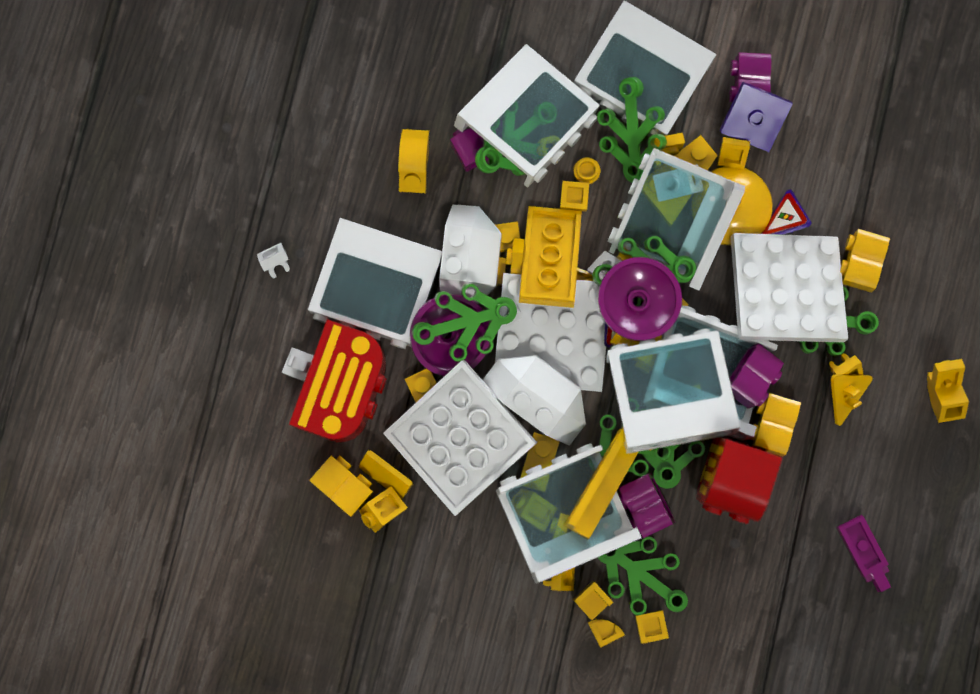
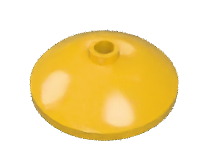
M725 166L711 171L745 186L742 199L721 244L731 246V236L733 233L761 234L767 227L772 214V198L765 182L757 174L746 168ZM703 179L704 191L693 193L691 209L693 218H695L709 187V183Z

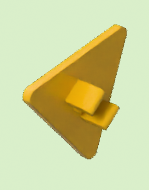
M833 375L831 377L835 424L842 425L852 409L862 404L859 399L872 382V376Z

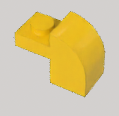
M402 129L398 164L399 192L426 193L429 131Z
M962 359L934 363L933 372H928L927 374L930 402L938 423L966 418L969 400L962 386L965 371Z

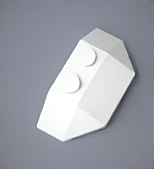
M452 205L444 231L439 276L440 291L462 295V287L465 284L471 283L476 285L480 292L488 295L496 288L502 233L479 206ZM473 287L466 289V296L472 297L475 290Z
M536 355L498 359L482 379L504 405L548 437L570 446L586 425L581 388Z

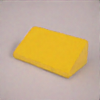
M371 450L366 452L359 465L362 471L386 489L392 486L401 499L404 498L414 485L410 479Z

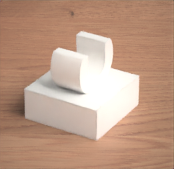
M282 243L257 254L264 272L268 270L272 278L277 277L274 271L277 265H282L286 272L289 271L287 262L289 259Z
M292 347L282 373L305 381L314 356Z

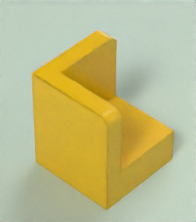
M594 581L572 599L591 620L599 615L607 606L614 603Z

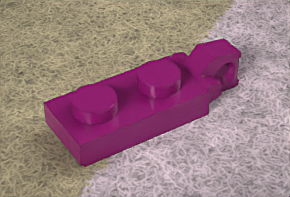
M859 515L837 526L836 528L866 583L872 581L877 592H883L891 588L885 576V573L889 572L887 567L889 564L864 516Z

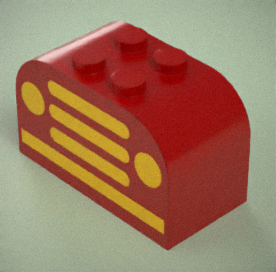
M327 319L289 425L334 442H347L361 434L368 418L373 420L378 404L374 401L377 393H383L387 378L384 376L386 370L384 352L371 335Z
M721 437L713 438L698 485L696 499L703 504L702 508L708 512L721 515L723 510L729 512V517L733 520L748 524L750 519L758 522L767 507L783 457Z

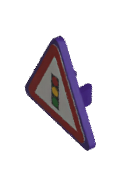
M792 190L786 191L771 215L767 227L761 234L783 235L811 225V220Z

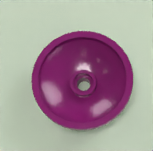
M634 257L619 262L607 272L599 288L598 305L605 323L615 333L630 340L642 341L659 337L673 326L681 311L682 293L675 275L665 265L650 258ZM633 298H640L642 305L639 307L635 306Z
M444 294L439 297L441 305L448 302L447 295ZM451 294L453 299L476 312L483 311L473 300L469 301L463 298L462 295ZM434 297L427 301L416 313L410 328V344L415 357L421 365L435 374L445 376L459 363L450 357L449 350L451 346L457 343L464 328L449 332V335L445 338L442 335L435 336L434 340L427 345L417 343L412 337V329L419 322L435 325L462 317L448 308L437 306ZM489 321L480 323L466 348L467 356L464 360L472 369L485 356V354L476 349L475 343L479 337L484 335ZM427 329L420 331L421 339H426L429 336ZM483 340L480 343L482 350L487 349L489 346L487 340ZM456 348L453 353L454 357H461L463 350Z

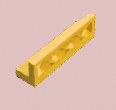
M623 427L617 431L563 525L587 540L590 539L638 452L626 454Z

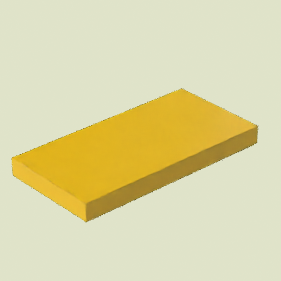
M528 206L519 303L574 308L582 211Z

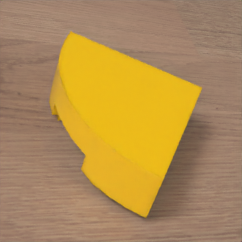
M604 619L588 621L600 648L625 636L621 628L611 621Z

